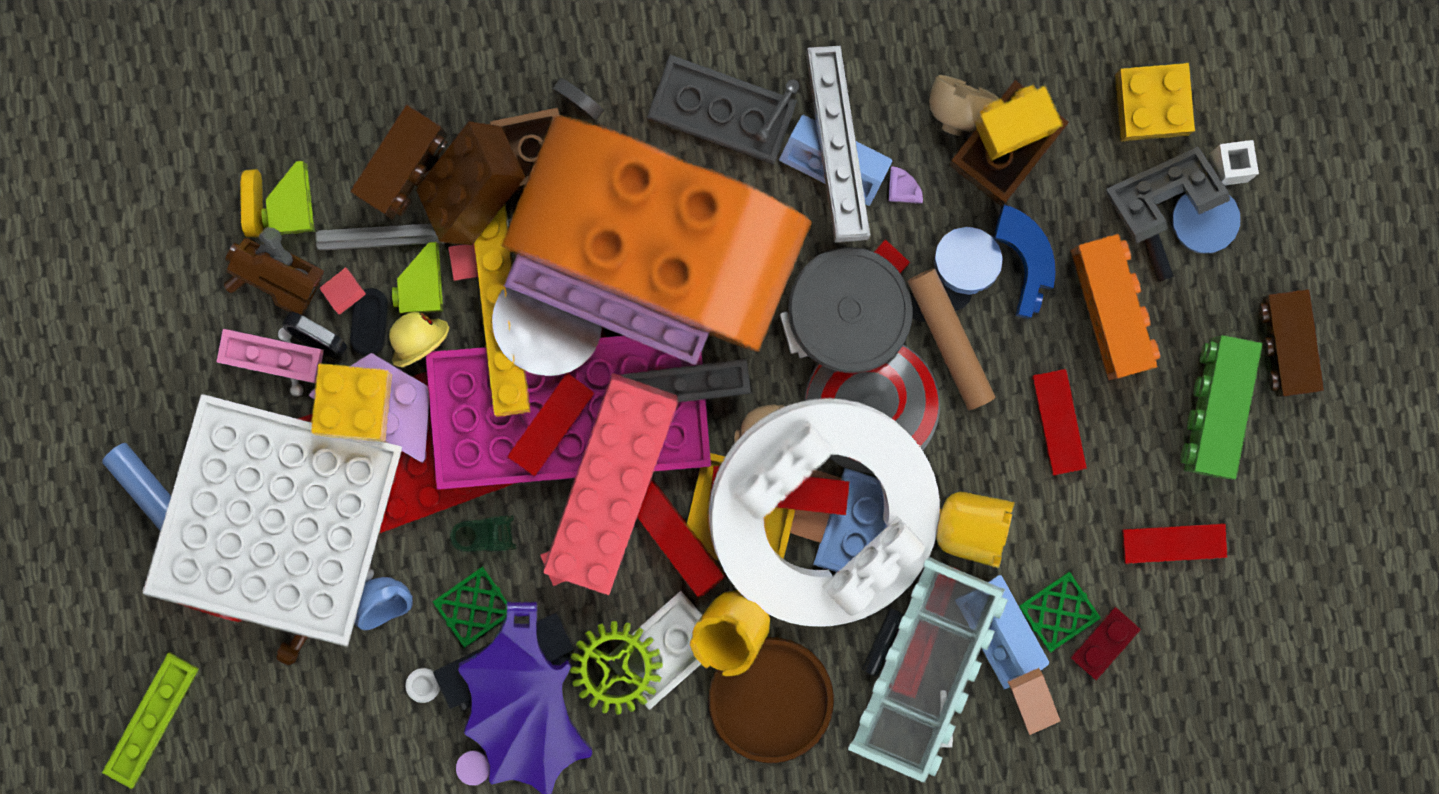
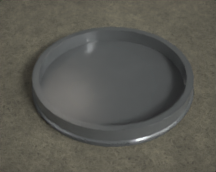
M842 247L818 255L803 268L796 278L790 293L788 315L791 330L797 343L811 359L828 369L845 373H859L875 369L885 364L897 354L909 334L913 307L911 295L904 278L887 259L866 249Z

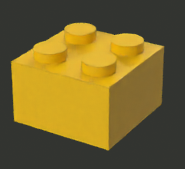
M1189 63L1123 68L1115 74L1121 141L1189 136L1195 131Z
M1034 85L1028 86L1016 92L1015 96L1011 98L1012 101L1004 104L1003 100L999 99L984 106L983 110L980 111V116L976 120L975 126L991 161L1053 134L1062 125L1045 86L1037 90Z
M318 364L311 433L319 437L386 442L392 373L381 369Z

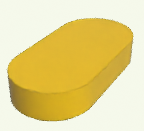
M258 169L244 170L240 181L241 226L247 238L259 237L263 231L261 214L263 208L262 177Z

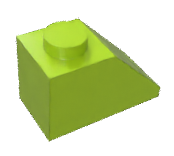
M304 161L295 162L266 198V208H262L261 211L264 228L272 227L278 230L281 235L315 231L308 166Z
M429 242L397 278L398 287H392L393 306L399 307V313L405 315L411 312H444L440 253L437 242Z

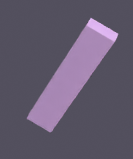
M519 254L515 258L504 285L509 289L693 365H696L709 334Z

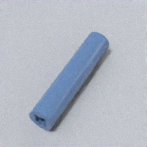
M122 443L112 449L103 458L102 463L161 532L171 495L128 444Z

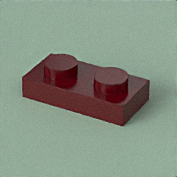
M1114 606L1070 658L1097 681L1141 629Z

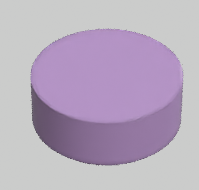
M478 750L465 752L456 764V773L459 779L468 785H478L484 782L489 776L490 765L487 755Z

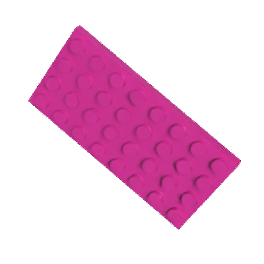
M625 336L600 338L590 358L575 370L568 372L594 391L595 394L536 477H534L507 456L566 373L545 376L526 371L531 412L496 417L493 408L487 348L431 352L426 355L437 489L575 478L612 373L622 375L695 365ZM702 351L696 365H703ZM706 399L677 404L654 471L711 467Z

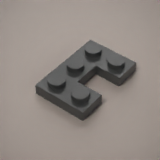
M1199 147L1106 189L1109 200L1136 243L1168 229L1167 222L1156 204L1182 192H1185L1199 215L1230 201L1228 190Z

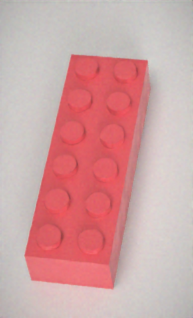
M612 373L545 561L544 574L606 595L610 594L678 404L677 395Z

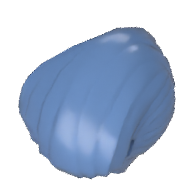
M379 577L366 582L355 618V625L361 630H371L407 613L413 605V598L409 589L402 582L391 577Z

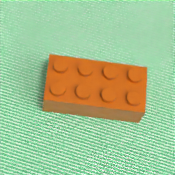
M1119 234L1078 245L1070 250L1108 380L1158 367L1156 360L1160 359L1159 349L1155 339L1150 340L1146 327L1150 326V319L1146 307H1140L1137 294L1141 292L1137 275L1135 273L1130 274L1127 261L1131 260V254L1126 240L1121 241Z

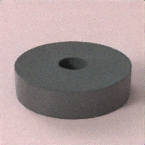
M560 78L552 88L561 98L593 121H597L604 112V109L598 103L563 78Z

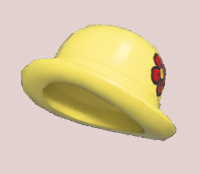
M411 312L400 317L393 324L389 332V340L395 350L392 358L393 365L405 367L431 353L446 339L449 332L448 323L441 319H430L425 314L419 312Z

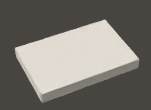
M682 591L677 593L640 626L644 631L639 640L644 642L650 636L654 639L652 644L647 647L648 651L656 648L660 650L658 656L651 658L652 662L659 661L663 663L661 669H652V673L662 677L661 682L649 681V684L656 689V693L651 695L645 690L642 692L647 699L645 706L649 710L701 665L694 657L690 647V640L692 639L694 626L702 614ZM623 641L610 655L619 653L627 641ZM635 648L629 657V666L638 676L644 678V659L640 651ZM624 653L620 659H616L615 663L613 659L608 662L617 674L619 672L620 676L626 672L623 670L622 665L627 653ZM625 682L632 691L637 688L633 684Z

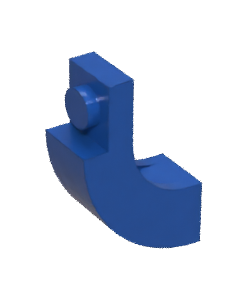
M1003 205L1000 209L993 239L1011 247L1019 255L1023 263L1024 283L1015 316L1029 319L1032 318L1033 312L1039 313L1043 294L1038 292L1039 287L1049 290L1054 288L1056 272L1054 254L1046 235L1035 221L1023 212Z

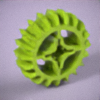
M617 621L611 622V632H606L605 626L601 623L597 626L600 636L596 637L591 630H588L586 636L591 643L588 645L584 641L579 640L576 644L584 653H572L571 659L581 662L580 666H572L570 668V673H581V677L572 682L573 686L577 687L582 684L586 686L579 696L583 699L591 693L594 697L590 701V707L594 708L598 700L603 701V713L608 712L610 703L615 704L616 714L622 713V703H627L630 712L635 711L633 699L637 698L642 705H645L647 699L642 692L645 690L651 695L656 693V689L649 684V681L661 682L662 677L652 673V669H661L663 663L659 661L652 662L651 659L658 656L660 650L656 648L648 651L647 647L652 644L654 639L650 636L644 642L639 640L644 631L641 627L636 630L635 635L629 634L631 623L629 622L625 623L623 632L618 631ZM618 639L627 641L622 650L615 655L607 654L596 648L599 644L608 640ZM635 648L640 651L644 659V678L638 676L629 666V657ZM624 653H627L622 665L623 670L626 672L621 676L618 672L617 676H612L610 681L607 682L606 680L611 670L610 665L607 663L612 659L615 663L616 659H620ZM589 657L596 660L604 670V677L598 687L595 686L589 675ZM623 680L637 687L623 695L606 693L616 681Z

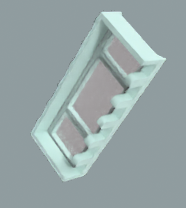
M931 557L925 560L920 580L913 590L912 599L906 614L902 617L899 624V631L895 641L888 651L881 675L872 690L873 694L860 719V726L856 736L848 750L923 783L929 774L935 777L943 759L937 755L942 743L948 745L956 727L950 724L954 712L956 711L961 714L969 696L963 692L968 680L975 681L982 664L976 661L980 649H988L995 631L989 629L994 616L999 619L1001 618L1008 599L1002 597L1005 591L1004 588L945 565Z

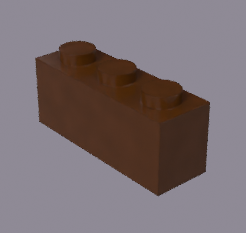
M1310 290L1263 296V303L1259 304V316L1261 323H1266L1268 337H1264V351L1266 357H1271L1273 370L1268 373L1271 391H1276L1277 397L1324 391Z

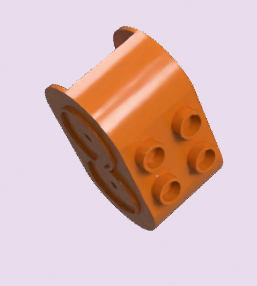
M554 116L501 247L516 255L519 254L705 331L710 336L759 352L810 228L811 221L774 198L736 180L682 162L661 150L620 133L570 118Z

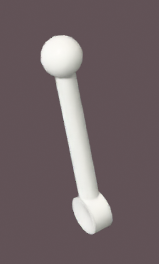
M284 328L279 330V338L285 342H290L292 335ZM291 378V395L300 397L304 389L297 379Z

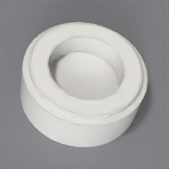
M420 668L413 671L406 680L407 694L411 699L419 703L433 700L440 691L433 670L428 668Z

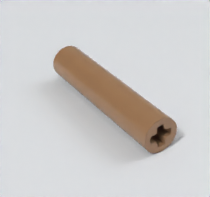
M936 269L926 270L907 280L967 409L972 410L992 401L995 398L993 390Z

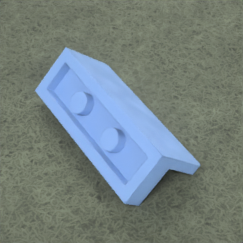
M802 115L779 161L825 183L816 121ZM856 141L865 204L870 206L892 163V159Z
M999 575L988 581V583L1004 588L1005 591L1002 597L1008 599L1001 618L999 619L994 616L989 629L995 631L988 649L982 650L1003 688L1007 689L1009 688L1008 681L1037 668L1042 670L1049 665V661L1003 577ZM974 589L955 599L970 628L974 630L990 595L979 589Z

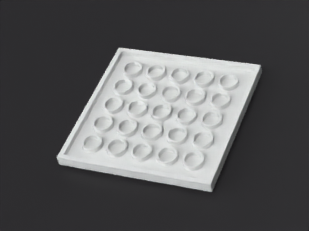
M201 394L143 591L144 595L348 647L401 456L402 446L387 442L319 437L311 433L312 423Z

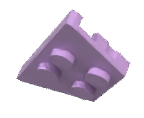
M368 354L350 367L381 369L392 373L386 442L402 446L401 451L424 463L427 455L426 443L429 427V387L375 354ZM316 389L309 394L313 399H315Z

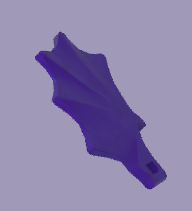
M507 602L506 616L493 642L480 653L459 663L458 666L459 673L467 682L472 696L471 712L466 721L464 733L485 750L490 765L489 782L491 784L516 780L532 785L541 794H551L555 780L562 770L577 760L591 757L592 747L582 738L569 718L563 699L562 683L571 668V663L567 660L561 665H552L538 644L536 635L537 602ZM514 616H529V624H514Z

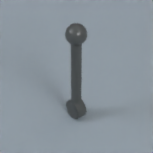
M789 80L786 83V92L763 129L756 132V139L759 142L768 140V132L790 96L798 92L799 83L796 80Z

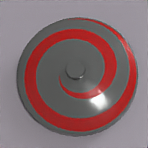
M905 345L885 364L870 371L845 373L828 369L818 364L809 378L804 396V401L829 398L843 399L872 407L896 421L908 432L922 451L934 435L940 414L939 390L931 370L917 353ZM830 454L828 457L835 463L850 470L874 473L867 466L853 458Z

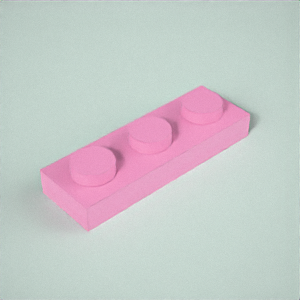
M223 329L216 362L316 383L318 364L322 363L324 350Z

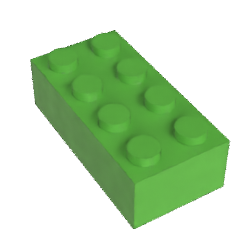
M1220 335L1210 338L1209 343L1203 344L1200 356V363L1205 364L1203 376L1197 377L1194 386V396L1198 397L1196 410L1190 411L1187 422V430H1192L1189 444L1184 443L1180 462L1185 464L1184 471L1221 479H1236L1262 343Z

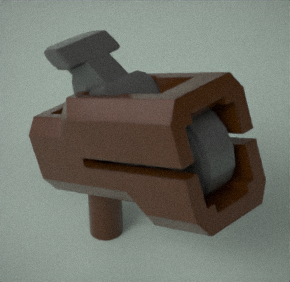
M266 227L260 233L259 238L263 242L261 245L246 237L240 245L234 242L225 258V261L229 262L227 273L233 276L224 282V288L228 292L233 293L244 283H248L271 295L276 306L288 312L303 315L316 293L317 287L324 275V270L284 250L280 242L282 240L280 232L272 227Z

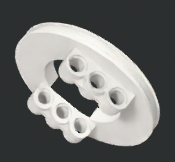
M830 398L802 401L783 407L767 415L749 428L736 441L722 462L714 480L709 505V526L713 546L725 573L737 590L747 600L757 603L769 615L794 624L819 627L835 626L865 618L878 612L898 598L913 583L923 569L925 560L929 558L935 543L940 517L939 493L933 470L922 449L908 432L889 416L872 407L858 402ZM830 454L853 458L874 472L883 492V521L887 525L878 536L834 576H832L829 569H804L781 558L770 547L764 529V516L778 504L779 500L782 501L787 497L786 494L797 488L805 476L808 477L814 469L823 464Z

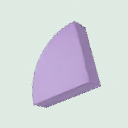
M891 167L888 201L922 204V191L916 180L905 170Z

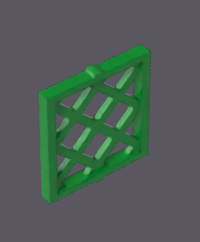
M482 566L432 602L445 619L446 625L452 629L465 648L504 620L508 601L501 593V588L497 587ZM477 576L475 588L463 586ZM481 576L487 578L492 585V590L479 588ZM457 590L455 601L444 599ZM462 590L474 592L472 604L460 602ZM478 593L491 595L489 607L476 605ZM495 596H499L506 605L505 610L493 608ZM442 604L454 606L452 618L445 614ZM459 607L471 609L469 621L457 619ZM475 610L488 612L486 624L473 622ZM492 612L504 614L490 624ZM456 623L468 625L466 637H461L455 628ZM473 626L484 628L471 637Z
M1067 572L1019 605V608L1032 625V630L1038 634L1050 653L1101 619L1087 598V594L1082 591L1070 572ZM1063 582L1061 593L1049 591ZM1068 582H1072L1078 590L1077 596L1065 594ZM1043 595L1041 606L1030 604ZM1048 595L1060 597L1058 609L1046 607ZM1065 598L1076 600L1074 612L1062 610ZM1081 601L1087 603L1092 611L1091 616L1079 614ZM1028 608L1040 610L1038 623L1031 619L1028 614ZM1045 611L1057 614L1055 626L1043 624ZM1061 615L1073 617L1071 629L1059 627ZM1078 618L1089 620L1076 629ZM1042 628L1054 630L1052 642L1046 641L1041 633ZM1058 631L1070 633L1056 643Z

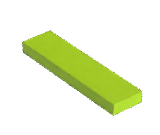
M170 652L167 654L102 771L103 774L130 789L135 787L198 673V667Z

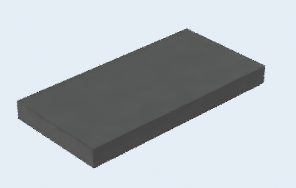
M669 55L647 119L774 165L797 100L789 98L768 132V140L759 142L756 139V132L763 129L783 95Z

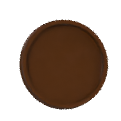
M766 637L757 656L745 672L740 675L724 676L722 675L723 671L716 669L710 683L708 695L710 717L721 739L741 756L763 763L789 761L803 755L814 747L827 730L834 707L832 683L821 661L810 650L799 643L784 638Z

